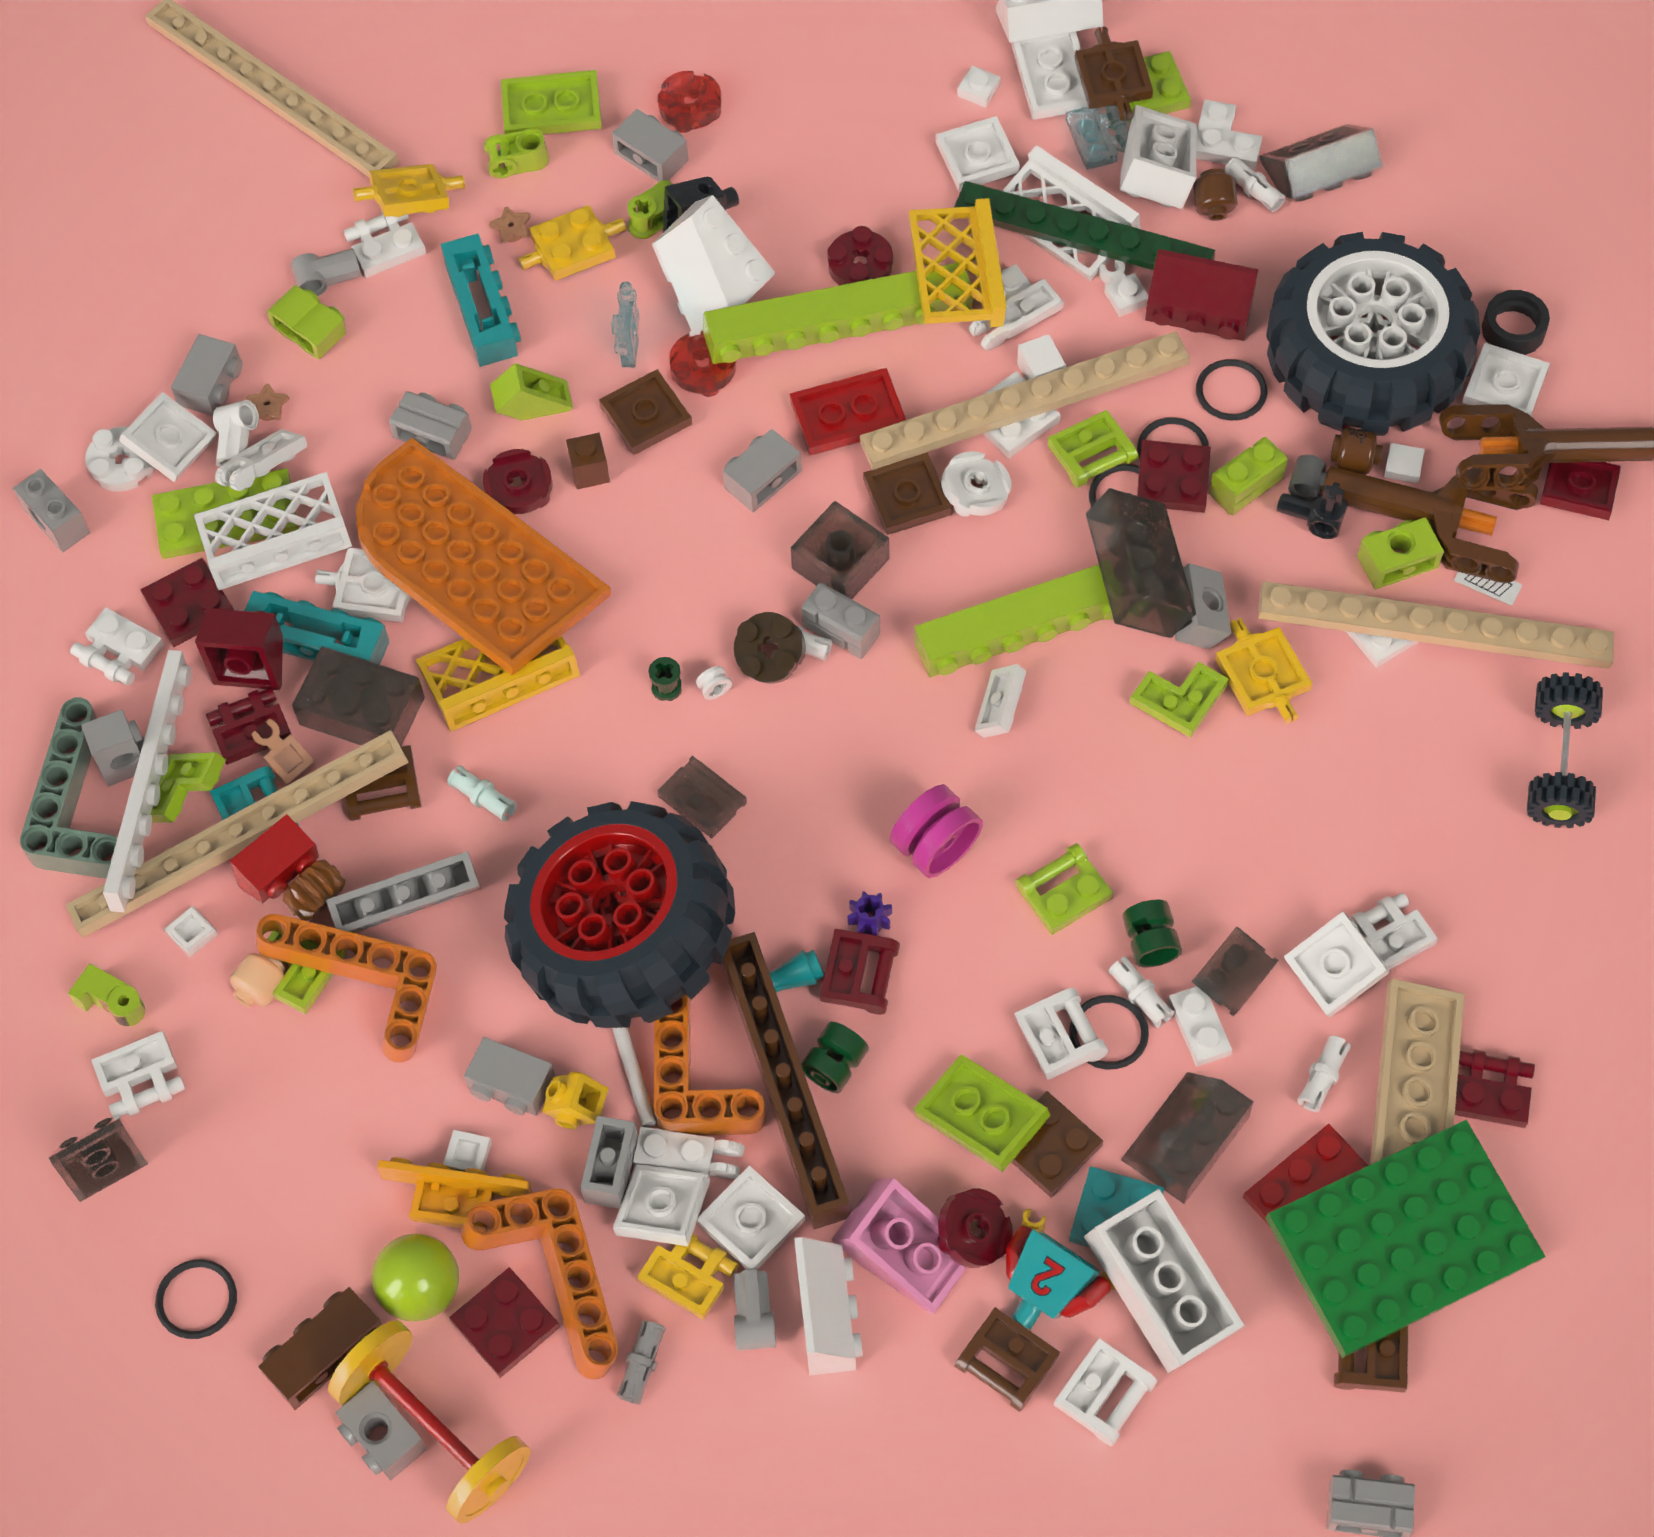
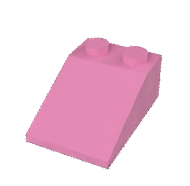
M895 1178L876 1179L831 1239L835 1244L842 1245L843 1251L859 1265L930 1314L935 1313L967 1268L955 1262L950 1255L944 1254L939 1249V1217Z

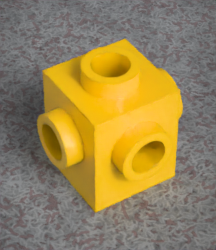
M571 1071L568 1075L552 1077L551 1083L546 1090V1100L542 1112L554 1118L558 1126L566 1129H576L577 1126L595 1124L597 1116H601L609 1088L593 1080L589 1075L578 1071Z

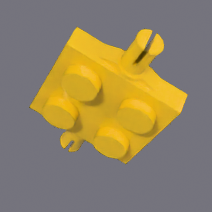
M433 163L369 171L371 186L353 188V198L355 202L374 199V201L379 203L384 217H401L406 214L419 212L434 213L438 210L449 209V197L446 191L465 189V180L463 175L444 178V176L436 171Z
M590 205L529 228L536 251L518 257L520 266L524 271L541 263L550 271L555 281L616 258L609 237L626 231V225L622 217L603 224L596 218Z
M1238 618L1237 621L1236 619L1230 623V628L1238 641L1231 647L1216 652L1215 661L1223 675L1229 678L1228 683L1247 716H1250L1264 709L1277 707L1286 724H1289L1291 721L1294 722L1298 719L1299 715L1296 713L1290 700L1293 697L1310 691L1313 683L1281 628L1277 627L1265 633L1251 634L1243 618Z

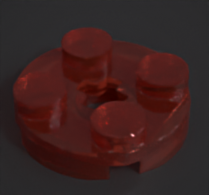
M686 70L669 76L662 83L661 91L657 97L659 113L668 124L674 126L676 131L688 133L692 129L707 126L721 116V89L717 81L710 75L703 73L704 77L694 75L693 71ZM685 97H689L690 99L697 98V100L694 103L684 102Z
M700 331L701 335L691 337L690 333L679 338L670 350L671 378L686 391L702 394L705 397H712L733 379L736 373V361L713 364L703 331ZM705 358H709V365L704 367L697 366L695 362L696 360L703 361Z

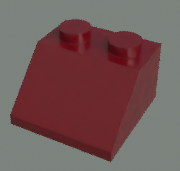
M207 608L195 639V644L213 685L280 690L282 686L283 634L275 614L265 611L251 612L230 608Z

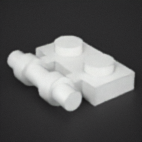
M381 211L382 215L368 221L361 219L354 222L353 227L343 230L348 243L358 238L361 240V243L351 247L355 252L357 262L365 278L426 254L425 246L413 223L411 222L401 227L398 222L408 219V214L401 217H384ZM387 227L389 232L374 238L371 236V233Z
M106 607L85 632L87 639L93 644L84 646L76 642L71 647L70 653L79 658V662L88 668L95 667L104 672V676L112 682L117 683L120 681L129 686L135 679V674L129 671L131 666L133 665L144 671L165 644L161 637ZM108 651L118 658L111 661L104 657V655Z
M1402 892L1392 898L1386 896L1377 901V906L1364 913L1358 911L1349 917L1388 970L1436 945L1438 940L1417 909L1404 916L1401 909L1409 906V900ZM1384 918L1390 922V924L1377 931L1373 927V924Z
M163 1031L91 1060L104 1095L109 1097L120 1092L122 1100L108 1105L114 1119L126 1114L131 1117L140 1113V1108L159 1100L161 1103L173 1099L172 1095L186 1090L181 1076L168 1081L164 1077V1073L176 1069L177 1065ZM152 1079L154 1087L137 1094L133 1093V1086Z

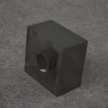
M835 500L790 547L791 566L794 571L817 586L821 582L850 599H853L890 559L889 537Z

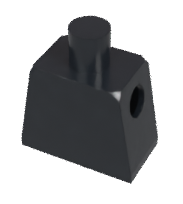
M708 176L665 186L663 233L696 201L711 195L716 198L725 211L738 206L739 196L733 187L722 190Z

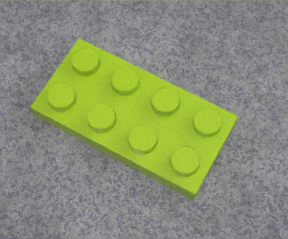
M288 468L271 471L264 476L255 477L252 486L241 491L231 488V485L222 486L215 482L153 494L154 515L162 559L205 551L194 515L290 484L291 479ZM287 498L277 500L273 507L285 511L292 500ZM254 509L246 510L239 518L252 522L259 511ZM267 514L260 526L273 529L280 518ZM216 520L206 523L205 527L210 531L218 533L225 522ZM288 522L281 533L286 534L298 530V525ZM234 525L227 537L239 541L246 529ZM254 533L249 542L264 540L267 537ZM221 544L219 548L228 547V545Z

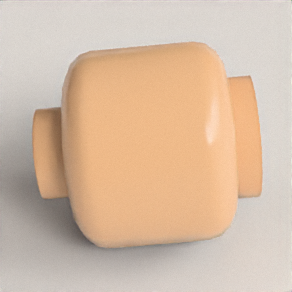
M261 953L248 954L230 977L231 985L236 990L233 993V997L247 1008H251L253 1004L260 1007L270 1005L275 999L273 991L283 979L285 967L280 961L265 957Z

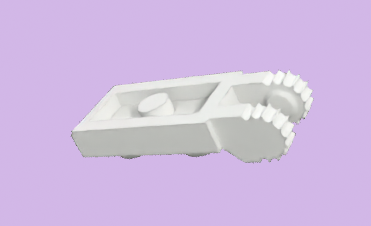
M1045 279L1036 282L1006 299L1007 307L1003 327H998L987 334L981 340V346L986 351L993 350V348L1000 346L1006 338L1010 339L1062 310L1064 301ZM989 320L974 321L969 326V331L976 337L986 333L992 327L989 325Z
M280 429L233 456L231 460L217 468L215 480H217L219 485H231V488L237 491L252 486L255 477L268 474L273 467L282 462L292 460L297 453L308 447L305 436Z
M640 1126L633 1165L635 1167L637 1163L708 1173V1176L733 1180L740 1175V1167L723 1162L712 1163L713 1156L718 1154L741 1157L744 1154L745 1146L729 1140H715L712 1137Z

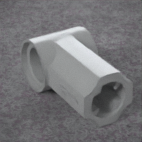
M353 248L322 257L312 253H305L297 256L291 262L296 285L303 290L306 288L310 289L317 296L322 295L329 285L362 277Z
M751 1269L734 1274V1292L737 1315H734L737 1351L776 1348L774 1313L770 1312L767 1271Z

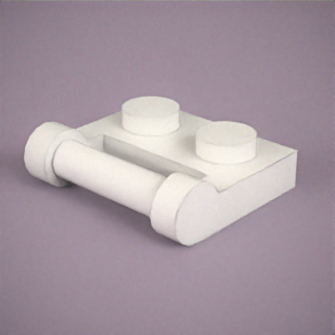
M1075 988L1065 989L1014 1013L1016 1021L1047 1080L1088 1061H1098L1105 1057L1109 1051L1104 1041L1096 1036L1079 1004L1081 998ZM1060 1010L1067 1011L1084 1045L1076 1049L1074 1048L1056 1012Z
M1099 1338L1055 1399L1054 1406L1093 1432L1102 1442L1109 1446H1114L1120 1437L1118 1431L1146 1391L1151 1392L1158 1381L1151 1373ZM1126 1375L1132 1379L1133 1383L1106 1422H1104L1096 1414L1122 1377Z

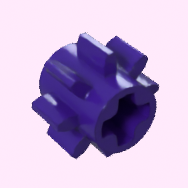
M862 891V897L857 902L855 900L849 901V909L853 913L847 916V923L851 926L857 924L858 933L878 936V932L882 928L888 930L891 928L888 916L892 914V904L883 905L882 893H878L875 896L868 895L866 891ZM871 912L873 917H869L867 913Z

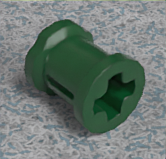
M657 658L650 664L648 670L649 678L652 681V694L660 701H673L682 692L680 666L672 658Z

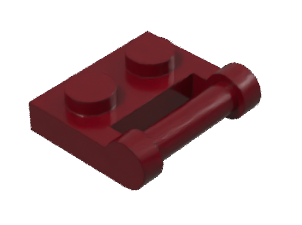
M834 929L820 993V1002L865 1009L872 1014H885L888 1006V1000L885 997L894 957L898 956L900 943L895 939ZM869 951L879 953L872 991L871 994L861 993Z

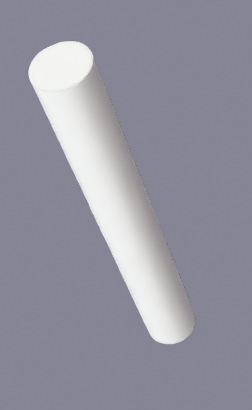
M612 1028L642 1127H653L657 1124L628 1028Z

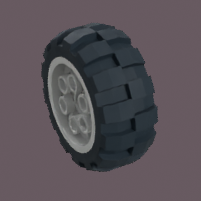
M1363 232L1341 235L1334 240L1333 247L1328 248L1324 243H1321L1298 259L1296 267H1293L1284 274L1274 292L1266 338L1269 341L1267 357L1273 375L1279 383L1285 382L1283 391L1303 413L1310 408L1316 411L1320 424L1340 432L1344 425L1357 427L1362 430L1372 431L1376 436L1386 435L1389 427L1399 425L1402 432H1405L1431 420L1433 411L1438 414L1448 408L1462 392L1464 381L1470 376L1480 336L1479 311L1474 301H1471L1472 292L1457 268L1451 270L1444 268L1446 261L1443 255L1423 243L1418 249L1405 244V236L1382 232L1379 239H1364ZM1342 335L1333 341L1330 339V337ZM1409 343L1416 345L1420 348L1416 350Z

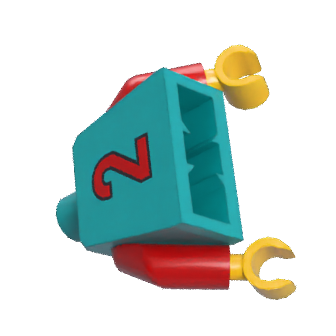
M1026 1209L1023 1213L1022 1226L1018 1227L1006 1247V1276L1010 1280L1008 1289L1023 1298L1011 1317L1022 1326L1031 1330L1042 1312L1053 1319L1060 1318L1061 1316L1072 1318L1095 1307L1111 1290H1115V1287L1104 1270L1101 1276H1098L1101 1272L1100 1269L1044 1233L1045 1215L1042 1216L1040 1222L1031 1223L1029 1220L1032 1209Z

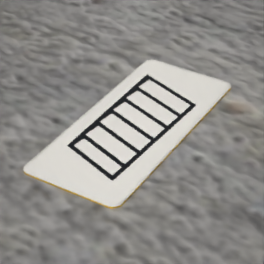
M1458 572L1454 578L1455 582L1508 605H1513L1522 587V584L1516 581L1500 583Z

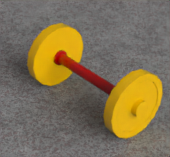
M391 1320L365 1336L347 1354L331 1377L328 1392L343 1406L372 1381L378 1387L382 1385L468 1470L453 1490L446 1505L448 1513L459 1524L468 1523L492 1506L513 1484L528 1462L531 1453L530 1448L518 1436H511L495 1445L479 1459L392 1373L409 1350L413 1335L400 1320Z

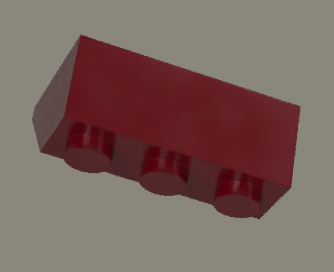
M1158 249L1147 301L1145 321L1154 322L1161 326L1179 327L1195 333L1203 332L1217 335L1224 339L1244 341L1253 305L1258 269Z

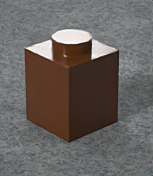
M600 432L566 439L576 489L610 483Z

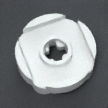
M128 427L98 430L93 435V441L86 451L85 461L90 475L106 490L120 492L134 489L139 486L138 481L142 480L146 475L149 478L155 469L119 441L121 434ZM120 454L129 456V458H124L121 464H117L114 459Z
M974 451L960 453L951 459L949 465L944 470L941 478L943 493L947 500L954 505L955 512L961 516H970L971 514L976 516L990 515L1001 510L1007 501L1012 485L1010 475L1006 468L997 460L992 463L990 460L984 459L986 454ZM971 479H974L977 484L982 483L983 486L981 488L974 487L970 484Z

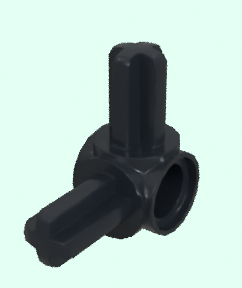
M1333 482L1332 486L1325 485L1323 493L1319 497H1315L1314 501L1282 493L1277 504V511L1307 520L1309 531L1319 538L1334 539L1339 534L1348 503L1343 498L1344 490L1339 488L1340 484Z

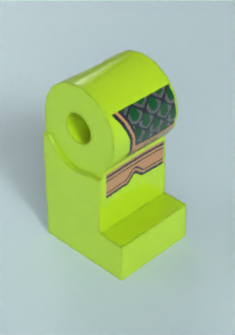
M91 963L88 964L68 992L75 1006L87 1012L92 1004L111 1013L115 1021L125 1027L138 1024L145 1015L144 1003L133 987Z

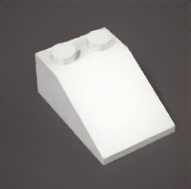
M1135 105L1121 167L1120 191H1124L1133 197H1143L1156 201L1165 207L1172 206L1182 209L1196 180L1197 124Z

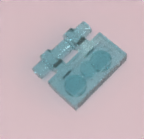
M1116 105L1106 106L1107 113L1101 114L1098 108L1089 109L1088 107L1066 112L1065 121L1086 170L1116 163L1117 151L1125 153L1129 134L1127 128L1128 121L1126 115L1125 121L1120 120ZM1107 129L1115 130L1116 135L1110 137Z
M625 281L619 285V291L617 292V300L620 307L619 313L612 316V334H615V354H620L622 367L635 368L639 345L640 314L637 307V292L630 282Z

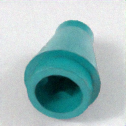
M803 949L776 969L769 971L776 993L782 990L818 984L817 980L824 977L823 969L814 949L806 953Z

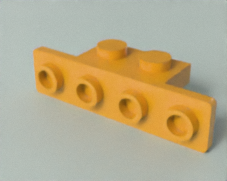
M392 1157L390 1161L378 1160L377 1165L378 1172L384 1180L416 1184L409 1214L410 1220L414 1222L463 1228L468 1212L474 1205L493 1201L494 1196L509 1198L533 1193L530 1183L525 1181L524 1177L516 1174L506 1173L502 1177L490 1176L485 1171L476 1168H466L465 1172L450 1170L448 1166L441 1163H428L427 1166L414 1165L410 1160L400 1157ZM481 1222L473 1223L477 1230L487 1231L488 1226Z

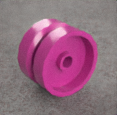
M945 784L936 785L919 796L902 813L891 831L890 843L903 855H913L912 864L925 877L930 879L950 869L967 853L979 837L983 828V820L968 806L960 807V798Z

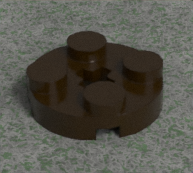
M763 612L756 614L747 621L742 622L737 629V635L734 640L735 660L744 675L758 682L775 684L789 679L805 657L806 644L802 631L792 620L779 613ZM770 638L772 643L778 644V650L772 651V657L767 658V654L761 651V647Z

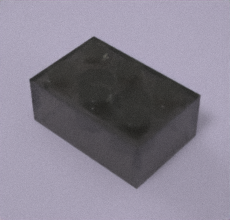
M321 646L292 707L300 726L361 746L391 730L400 747H402L425 696L419 677Z

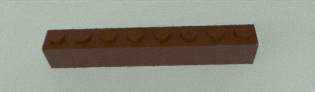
M755 932L732 938L722 963L812 1227L815 1230L846 1220L850 1215L849 1200Z

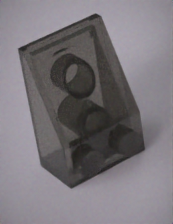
M121 1115L103 1119L94 1126L93 1130L86 1134L65 1140L59 1146V1149L51 1152L48 1157L53 1167L79 1202L148 1165Z

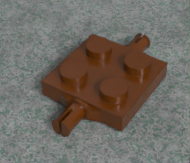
M1102 26L1101 31V27H1098L1094 31L1098 44L1091 48L1075 50L1074 57L1088 108L1094 109L1116 105L1120 120L1125 121L1126 115L1128 121L1133 117L1130 102L1152 99L1153 88L1139 41L1112 42L1109 37L1108 28Z

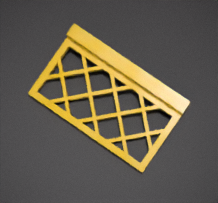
M989 198L976 199L974 207L909 210L908 218L924 324L989 320L990 327H1003L1007 306ZM968 218L969 226L963 232L950 224L954 219ZM930 220L937 226L928 233L918 226L917 221ZM943 230L955 237L948 246L935 238ZM962 242L973 249V253L967 259L954 251ZM928 244L941 252L934 260L922 253V250ZM947 256L960 264L952 273L939 265ZM966 269L978 277L971 286L958 277ZM932 271L945 278L938 287L926 280V277ZM951 283L964 291L957 300L943 292ZM971 296L982 303V309L970 310L962 304ZM936 298L950 306L946 311L931 312L930 304Z
M562 636L551 644L558 646V650L546 655L538 654L514 675H510L500 666L484 663L487 656L480 652L476 661L462 658L465 651L472 648L477 649L465 639L415 659L450 732L580 676L575 654ZM439 662L449 664L444 675L430 672L428 667ZM457 666L471 669L466 680L452 677ZM480 671L494 674L493 678L484 682H475ZM447 685L462 688L460 692L447 698L442 697Z

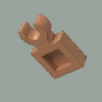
M268 719L266 723L272 730L271 736L263 739L256 731L252 732L251 736L257 744L267 746L270 749L263 756V759L287 785L310 766L314 760L292 734L282 740L279 736L280 730L277 723Z

